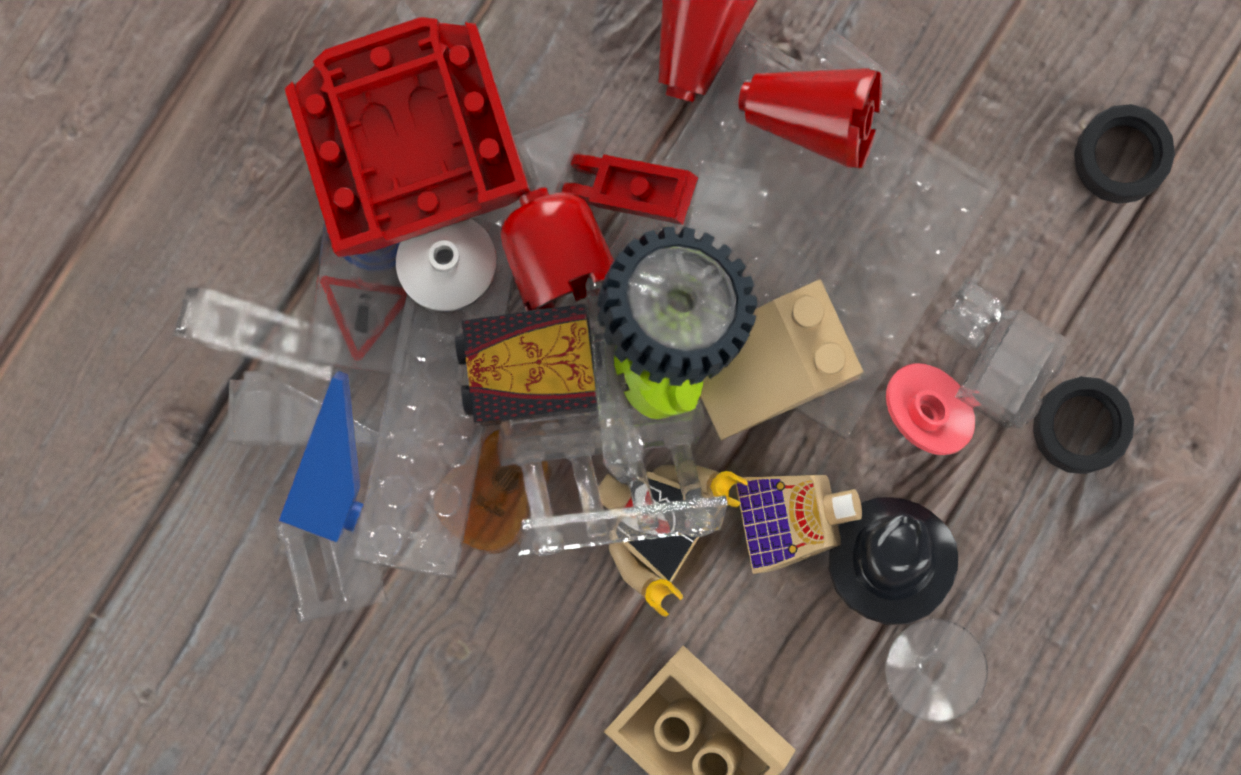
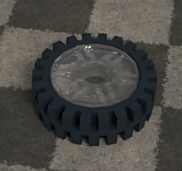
M674 226L663 227L658 235H656L653 229L643 233L639 240L634 238L629 242L610 266L602 283L597 307H601L598 314L599 326H606L603 337L608 346L614 343L617 346L614 355L621 363L627 358L631 360L633 364L629 370L637 375H640L643 370L650 372L649 381L660 384L664 378H669V386H681L686 380H689L690 385L701 383L707 376L711 379L719 374L739 354L749 338L756 320V315H753L757 308V295H750L754 288L752 277L742 276L746 268L745 264L740 258L733 262L729 259L732 249L725 243L717 249L712 246L715 239L714 236L704 233L700 239L694 238L695 229L684 227L679 234L675 233ZM668 300L678 301L684 306L686 312L676 311L670 306Z

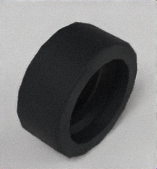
M1132 104L1112 106L1097 114L1079 135L1074 152L1076 172L1085 188L1098 198L1117 204L1136 202L1154 192L1170 174L1175 158L1173 136L1164 120L1147 108ZM1126 125L1138 129L1148 138L1153 149V161L1150 170L1144 177L1135 182L1121 183L1111 180L1102 173L1096 163L1095 149L1098 139L1105 131L1116 126Z
M1080 376L1058 384L1042 398L1034 413L1033 434L1038 449L1050 464L1068 473L1088 474L1110 467L1125 454L1133 439L1134 416L1129 401L1116 386L1100 378ZM1077 396L1092 397L1100 401L1110 412L1113 422L1112 435L1107 445L1099 452L1090 455L1074 454L1065 449L1057 440L1054 431V418L1059 407L1068 399Z

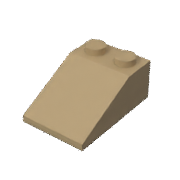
M821 279L757 308L753 315H756L754 327L739 354L719 374L711 379L707 376L703 380L700 397L720 441L853 382L864 373ZM724 326L698 339L704 346H707L718 338Z

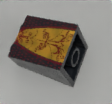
M585 304L461 321L463 334L455 335V347L459 365H467L469 385L461 387L462 404L465 416L473 415L474 424L484 427L606 414L594 315Z

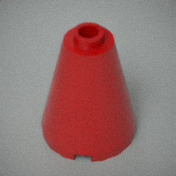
M662 0L658 83L667 85L665 95L694 103L696 94L706 96L757 0Z
M870 68L756 73L751 82L745 81L742 84L738 99V110L745 112V121L757 128L847 168L861 169L864 167L869 156L876 129H871L874 112H880L882 74Z

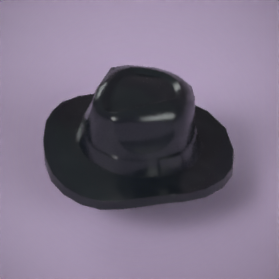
M877 497L861 503L862 518L841 523L838 527L841 544L829 550V573L835 591L850 609L866 619L885 625L910 624L929 616L946 598L954 584L958 571L957 543L950 529L932 511L907 499Z

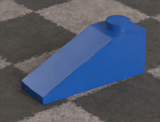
M338 371L331 379L279 518L281 522L336 543L342 536L344 529L350 532L354 531L364 506L363 503L356 501L361 486L349 376L341 371Z

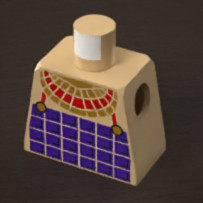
M827 475L742 477L747 480L748 486L736 483L753 574L776 571L839 546L841 538L838 524L862 518V506L857 491L853 489L832 494Z

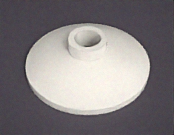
M471 218L402 241L399 244L396 255V271L405 292L421 306L441 312L460 310L478 301L491 286L497 267L496 251L489 234ZM441 250H450L454 256L450 263L441 265L435 261L437 253Z

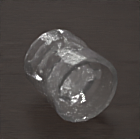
M964 281L955 294L956 302L954 306L950 309H945L935 323L950 338L964 347L976 351L986 338L985 329L990 323L998 321L1005 311V307L983 288Z

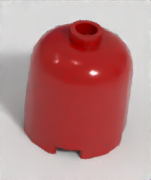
M546 187L535 189L519 197L518 200L521 207L512 211L502 224L500 235L506 258L526 312L555 308L553 300L573 293L575 301L578 302L600 292L602 283L614 259L586 201L576 194L566 192L549 195Z

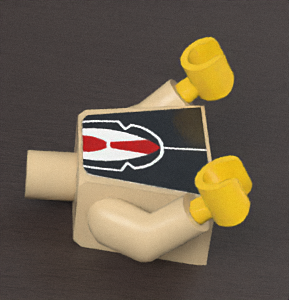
M695 464L660 465L652 473L644 470L634 488L607 473L592 499L617 514L607 533L612 537L609 543V552L623 580L646 598L648 604L661 616L666 617L669 615L661 607V601L666 595L674 594L680 600L683 599L682 593L671 582L720 502L722 501L731 507H738L741 502L729 497V490L736 483L748 486V482L731 471L720 473Z

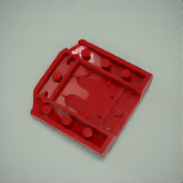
M418 17L325 49L312 61L315 65L296 84L292 81L284 89L333 252L338 257L366 254L509 206L516 202L519 197L530 192L476 23L465 22V25L441 23L435 18Z

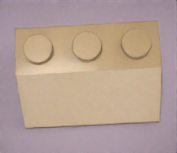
M684 645L604 731L649 775H779L795 752V749Z

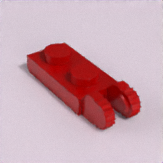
M577 153L573 155L570 165L581 173L596 175L594 185L590 187L567 182L564 183L561 192L576 194L584 199L587 204L597 208L683 225L698 177L691 171L605 154L601 158Z

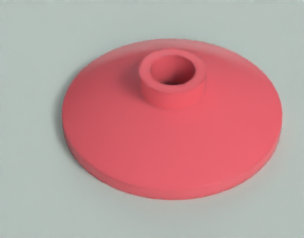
M916 363L900 368L890 378L886 389L887 408L895 426L908 441L916 447L936 455L954 454L970 442L975 431L973 407L965 391L951 376L931 365Z

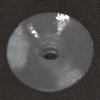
M930 619L911 625L895 639L887 655L885 675L893 698L906 712L922 720L943 722L964 715L976 705L986 687L988 664L981 644L970 631L952 621ZM932 660L939 661L943 666V674L937 680L929 679L925 673L926 665Z

